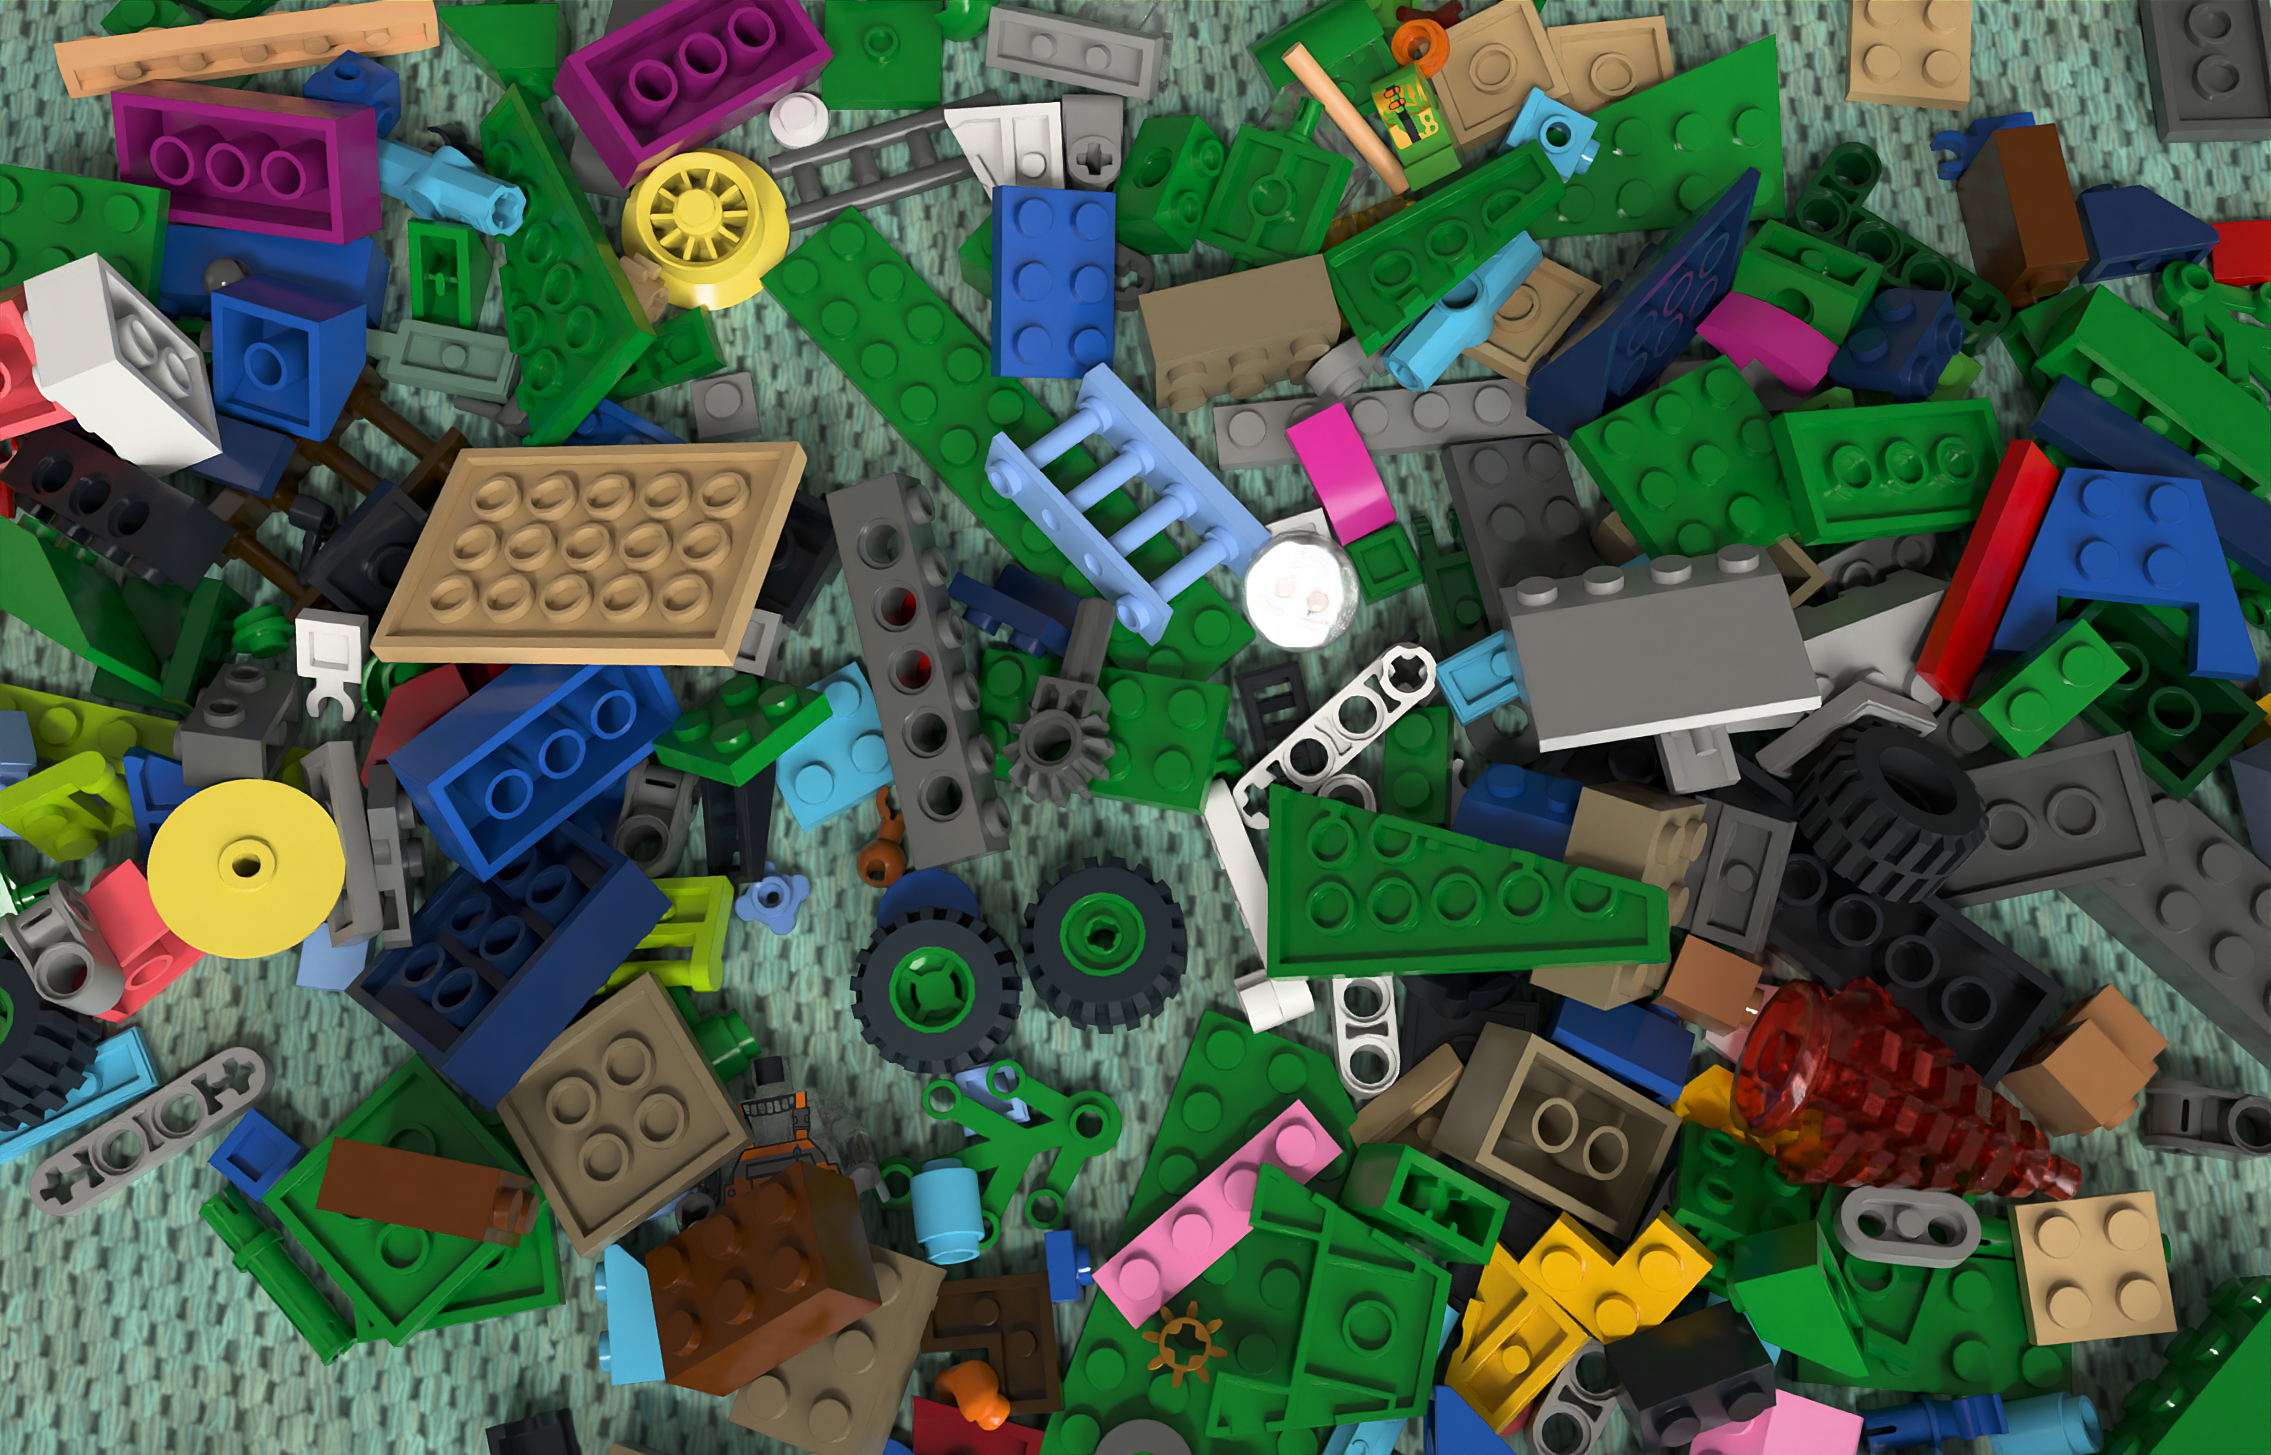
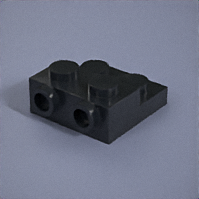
M798 484L754 607L782 615V623L797 632L825 583L832 585L843 566L825 495L827 493H821L820 497L816 498L799 490L800 484Z

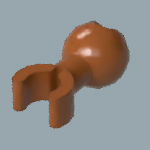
M887 786L880 787L876 795V806L881 819L876 838L864 844L856 857L858 876L866 884L874 888H888L902 878L907 864L904 850L900 847L906 828L902 811L897 814L895 820H892L890 809L887 807L890 800V792ZM875 872L885 873L882 881L874 882L870 879Z

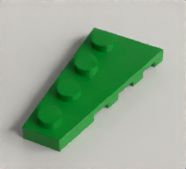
M1536 139L1527 142L1322 253L1336 304L1367 358L1567 195L1563 179Z

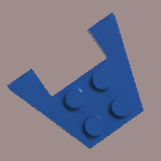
M2066 467L2059 475L2026 560L1992 637L1987 655L2020 657L2056 626L2057 596L2188 609L2190 615L2187 676L2249 682L2259 676V665L2201 480Z

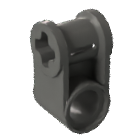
M645 757L629 770L625 785L624 803L613 838V848L630 858L649 879L671 878L678 871L682 862L690 825L696 817L701 798L700 776L679 769L653 765L649 757ZM650 838L663 840L662 849L653 860L648 862L634 861L635 851L643 841Z
M2151 1079L2147 1083L2146 1091L2153 1095L2151 1134L2143 1137L2142 1147L2144 1149L2179 1156H2205L2228 1161H2248L2271 1155V1099L2263 1096L2213 1089L2201 1083L2184 1080ZM2239 1113L2247 1116L2255 1127L2256 1137L2252 1145L2245 1143L2236 1131L2235 1122Z

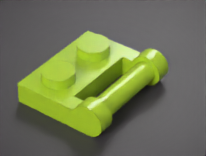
M88 750L81 752L0 791V823L58 863L84 858L95 852L100 844L131 829L136 831L128 784L115 774V767L111 761L97 751ZM86 794H98L111 805L103 808Z
M726 876L650 879L673 905L656 923L652 932L643 938L634 949L693 947L691 959L622 962L612 973L607 983L598 989L593 996L613 995L617 988H625L647 971L657 974L665 987L692 986L696 992L719 991L723 982V963L721 957L735 888Z

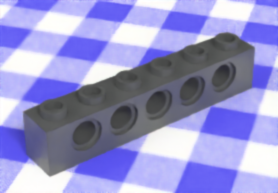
M892 472L825 494L916 871L941 869L1011 850L1008 839L1012 829L1011 816L1005 801L998 797L992 774V771L996 768V755L990 739L982 733L977 708L981 704L980 690L975 677L966 668L961 647L965 644L966 640L965 629L960 615L951 607L946 586L950 581V567L944 552L936 545L931 522L935 519V506L930 492L921 484L920 479ZM895 532H898L901 538V549L898 556L893 561H890L887 554V544L890 537ZM912 593L916 600V612L912 620L906 623L902 616V604L905 598ZM927 655L931 662L932 672L928 682L922 686L917 678L916 671L920 659ZM941 717L947 727V737L945 743L938 749L932 740L931 732L933 724ZM953 780L958 782L963 794L962 803L957 811H953L947 801V789Z

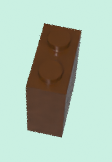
M2055 123L1994 130L1955 188L1976 275L2006 295L2011 307L2009 319L2011 321L2018 312L2060 294L2089 261V256Z
M334 1137L315 1209L519 1248L522 1235H529L535 1225L539 1210V1195L533 1193L536 1180L502 1169Z

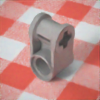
M1061 94L1066 190L1113 193L1118 181L1122 161V95ZM1089 173H1097V175H1089Z
M59 879L49 886L50 894L18 915L8 912L0 917V933L20 959L35 985L36 991L44 999L85 1015L104 1013L120 1000L125 989L126 979L123 969L97 928V921L92 910L69 883ZM87 966V978L84 984L73 992L72 984L76 973Z

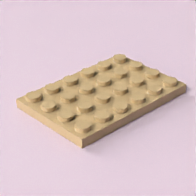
M799 441L461 449L369 647L381 662L733 666L808 458Z

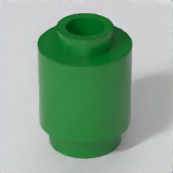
M735 1008L722 1016L716 1011L690 1028L723 1084L751 1068L748 1061L762 1053Z

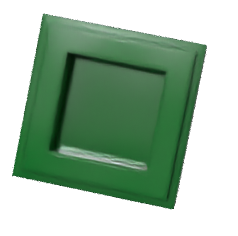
M1400 523L1342 547V554L1367 606L1423 584L1420 565Z

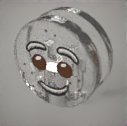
M1294 530L1281 533L1266 542L1254 554L1246 567L1243 578L1242 601L1247 619L1261 638L1279 649L1289 652L1306 653L1328 647L1348 631L1358 613L1361 591L1355 565L1345 549L1326 535L1308 530Z

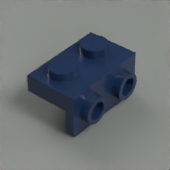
M1880 288L1827 368L1833 388L1837 386L1846 389L1892 392L1895 404L1924 402L1927 397L1934 393L1939 377L1952 356L1959 353L1964 340V325L1962 320L1956 316L1951 292Z
M1007 564L1004 567L993 588L960 572H957L948 588L949 597L966 608L961 618L970 625L993 637L999 628L1010 633L1011 635L1007 642L1036 659L1041 660L1045 652H1048L1064 660L1078 606L1084 598L1013 564Z

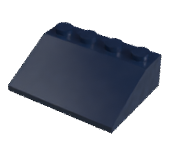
M1749 167L1679 222L1658 245L1651 242L1643 249L1634 265L1633 271L1623 281L1616 279L1608 286L1601 297L1598 308L1588 318L1581 316L1572 324L1562 346L1552 356L1545 354L1535 363L1526 381V387L1530 389L1526 412L1527 417L1569 441L1575 430L1638 399L1698 334L1695 331L1696 328L1730 292L1761 172Z
M565 819L485 883L459 865L413 915V946L385 949L384 947L344 992L491 1112L499 1101L517 1085L522 1075L551 1042L562 1034L566 1025L596 991L607 983L612 973L641 940L652 932L656 923L671 908L673 903L630 858Z

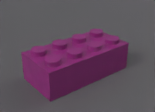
M673 0L567 56L552 87L619 185L625 190L647 178L664 161L680 154L693 152L773 107L777 101L788 94L799 92L811 85L820 76L834 54L798 0Z
M158 79L110 91L120 182L171 191L168 221L341 245L348 244L382 229L375 107Z

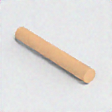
M1297 42L1291 46L1281 59L1316 101L1326 106L1324 109L1391 191L1397 196L1407 190L1410 186L1403 173L1404 167L1302 43Z

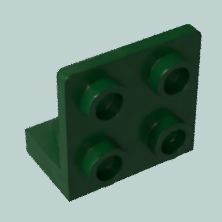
M130 577L125 582L121 596L133 614L161 671L160 682L162 691L160 697L97 666L90 692L101 699L190 716L196 707L200 689L211 684L224 663H233L236 653L232 643V637L236 633L233 621L241 614L249 611L251 603L223 580L203 577L194 591L190 593L179 586L164 584L159 589L144 579Z

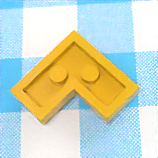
M1662 1209L1619 1257L1566 1211H1563L1523 1256L1516 1267L1606 1345L1660 1325L1714 1266L1717 1256Z

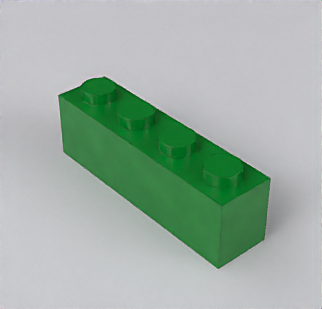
M2102 284L2097 285L2060 315L2034 363L2037 368L2055 381L2064 374L2259 499L2271 493V410Z

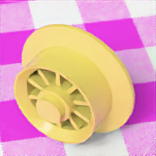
M698 148L693 152L680 154L664 161L647 178L636 183L624 207L621 221V237L625 256L632 260L638 252L661 266L662 269L658 277L665 280L663 286L669 291L667 303L680 308L692 310L700 306L706 311L719 310L734 306L751 298L763 289L759 278L786 257L788 251L790 225L785 212L787 206L778 186L756 163L731 151L716 148Z
M241 779L220 783L196 793L179 805L168 816L156 834L150 849L147 881L150 896L159 916L177 937L192 947L208 954L233 959H250L287 950L309 937L323 924L333 911L343 889L346 862L337 827L325 809L315 800L298 789L279 782L262 779Z

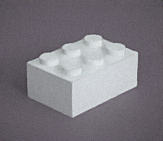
M97 252L23 281L28 310L23 314L25 327L33 339L37 364H34L32 367V374L39 391L47 400L51 402L56 401L68 410L87 432H95L110 444L123 461H131L140 470L157 479L223 453L203 352Z

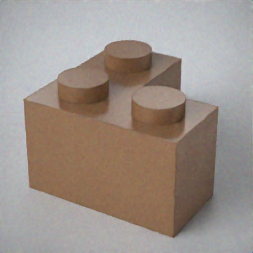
M2109 983L2088 991L2012 1063L2000 1082L2054 1138L2077 1132L2084 1137L2102 1126L2107 1131H2110L2123 1123L2139 1107V1103L2133 1096L2156 1073L2159 1066L2153 1059L2169 1042Z

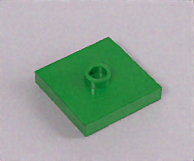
M825 0L824 40L834 54L822 71L821 101L827 110H927L940 106L942 103L943 37H941V24L933 16L935 12L944 11V0Z

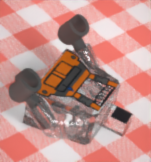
M781 1055L750 1062L755 1098L735 1102L757 1141L687 1190V1195L677 1203L674 1211L680 1234L688 1229L693 1222L702 1220L717 1211L719 1205L720 1208L724 1207L799 1160L853 1179L858 1198L867 1189L875 1188L884 1203L890 1199V1192L878 1168L871 1133L843 1101L833 1098L826 1099L825 1093L818 1088L794 1091L790 1058L787 1055Z

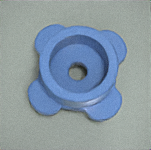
M765 861L763 882L750 884L746 894L739 897L735 903L736 913L743 921L758 920L768 925L774 934L786 935L796 926L795 917L800 910L801 901L806 900L810 896V883L803 875L788 876L777 871L772 862ZM772 892H776L779 895V900L774 904H770L767 901L768 895Z

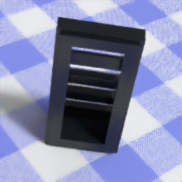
M1296 660L1233 676L1257 763L1269 753L1267 740L1289 735L1312 715L1299 664ZM1287 682L1289 695L1256 703L1253 691ZM1294 707L1297 719L1262 728L1261 715ZM1307 738L1303 739L1304 744L1293 746L1290 753L1291 761L1308 756L1311 768L1299 771L1300 773L1316 774L1323 770L1325 765L1318 740ZM1275 760L1267 768L1274 772L1272 766L1280 764L1279 760ZM1274 779L1271 783L1277 784L1276 779ZM1291 780L1277 784L1281 786L1287 785L1288 788L1298 792L1303 788ZM1270 784L1264 788L1267 800H1269Z
M776 759L741 787H735L700 776L708 876H726L731 884L763 882L776 778ZM736 829H737V832H738V839H735V837H736ZM734 852H739L740 865H732Z

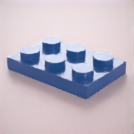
M1008 185L992 187L991 377L1083 380L1087 372L1102 362L1113 372L1116 193Z

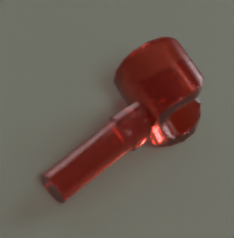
M1451 0L1434 11H1423L1400 6L1396 10V18L1402 22L1430 19L1446 30L1462 22L1458 14L1463 11V7L1458 0Z

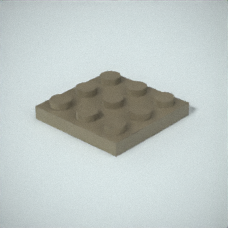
M650 971L641 975L564 1030L522 1075L517 1085L495 1106L580 1258L592 1259L757 1141L660 977Z

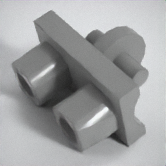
M1726 723L1654 735L1670 796L1735 785L1741 779Z

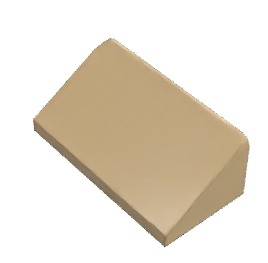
M1448 1043L1437 1048L1356 1114L1358 1118L1349 1127L1348 1131L1358 1150L1361 1143L1407 1144L1432 1159L1442 1153V1151L1431 1146V1143L1467 1066Z

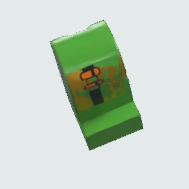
M1415 61L1370 84L1375 106L1404 166L1403 173L1412 192L1463 167L1466 156L1436 93L1433 94L1424 73Z

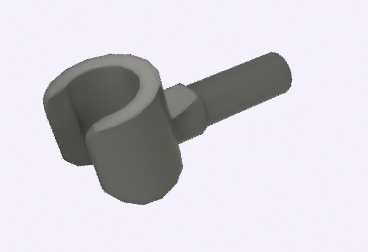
M516 392L504 407L475 398L459 395L455 397L454 407L458 410L495 421L502 428L519 438H524L530 434V428L525 425L528 420V412L518 409Z

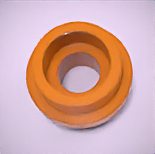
M1430 19L1411 20L1403 24L1394 34L1391 43V53L1399 68L1415 61L1426 79L1436 75L1446 64L1450 54V40L1446 31L1437 22ZM1424 43H1430V48L1426 55L1419 60H1415L1417 48Z

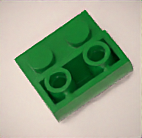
M1326 0L1246 47L1274 101L1277 100L1290 125L1300 103L1301 96L1316 100L1281 59L1283 54L1295 43H1302L1363 118L1377 111L1371 94L1370 84L1400 69L1383 38L1385 32L1366 0ZM1325 110L1322 111L1311 138L1315 144H1319L1341 131Z

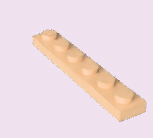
M382 0L359 4L335 3L326 8L298 12L274 11L265 16L230 21L212 19L199 25L169 29L150 27L138 33L108 37L83 36L74 41L55 43L54 48L57 63L71 99L111 94L110 91L154 79L182 83L198 82L328 64L348 49L366 58L421 51L439 46L440 42L433 0Z

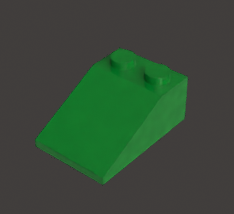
M26 514L22 515L17 524L0 515V608L80 657L160 697L162 691L160 682L161 671L133 614L121 595L122 592L117 582L93 568L99 557L66 537L56 547L53 544L60 534Z

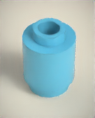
M955 1158L938 1159L923 1164L921 1166L922 1173L910 1179L917 1247L924 1249L926 1262L935 1265L960 1263L978 1257L980 1255L979 1241L984 1238L985 1234L977 1172L970 1168H962V1161Z
M2067 1391L2003 1402L2002 1405L2009 1433L1989 1435L1995 1455H2089L2101 1452L2104 1446L2101 1421L2092 1401L2086 1395L2073 1397Z

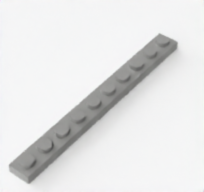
M1756 358L1742 371L1735 366L1772 417L1829 390L1827 375L1825 374L1804 398H1800ZM1715 359L1670 363L1640 397ZM1510 379L1430 386L1426 392L1418 391L1416 394L1407 388L1355 393L1341 401L1370 457L1446 450L1449 446L1555 434L1526 416L1530 390ZM1332 396L1325 400L1314 397L1213 407L1212 416L1219 472L1299 464L1284 437L1285 431L1340 401H1337Z

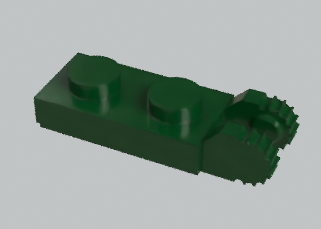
M1455 508L1448 510L1447 520L1450 536L1454 539L1457 549L1455 553L1439 556L1432 526L1425 515L1412 518L1410 523L1420 559L1423 586L1445 659L1492 635Z

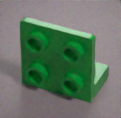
M1688 1120L1680 1131L1676 1196L1666 1213L1717 1256L1714 1266L1696 1286L1729 1300L1725 1273L1734 1267V1239L1810 1221L1811 1177L1807 1171L1797 1167L1785 1158L1769 1155L1735 1140L1724 1131L1710 1129L1692 1120Z

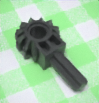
M1090 596V598L1080 601L1059 678L1040 675L1032 703L1027 702V713L1031 718L1025 724L1009 722V731L1018 740L1001 747L1003 757L1009 763L1014 764L1008 771V777L1017 787L1026 786V795L1035 803L1041 804L1050 795L1051 801L1057 807L1066 809L1071 791H1076L1084 800H1091L1092 791L1087 783L1092 778L1099 781L1109 780L1110 772L1100 761L1116 755L1115 745L1110 739L1105 738L1110 728L1107 718L1111 704L1097 684L1117 611L1113 603L1102 598ZM1062 741H1071L1070 749L1063 758L1053 762L1047 761L1048 754L1053 746Z

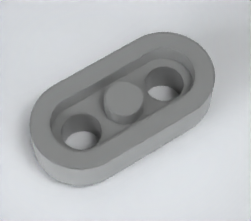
M1405 328L1368 358L1356 337L1345 341L1324 355L1306 374L1305 381L1320 400H1325L1332 396L1337 401L1346 399L1364 384L1367 376L1376 371L1380 377L1390 374L1385 369L1381 356L1402 334Z
M1872 1185L1862 1186L1853 1190L1841 1202L1834 1215V1230L1840 1244L1853 1256L1866 1261L1942 1269L1952 1268L1967 1259L1976 1250L1981 1239V1225L1975 1211L1967 1202L1948 1193ZM1866 1218L1871 1220L1878 1229V1236L1871 1237L1863 1233L1858 1225V1219ZM1934 1225L1941 1228L1947 1236V1244H1940L1934 1241L1929 1235L1928 1226Z

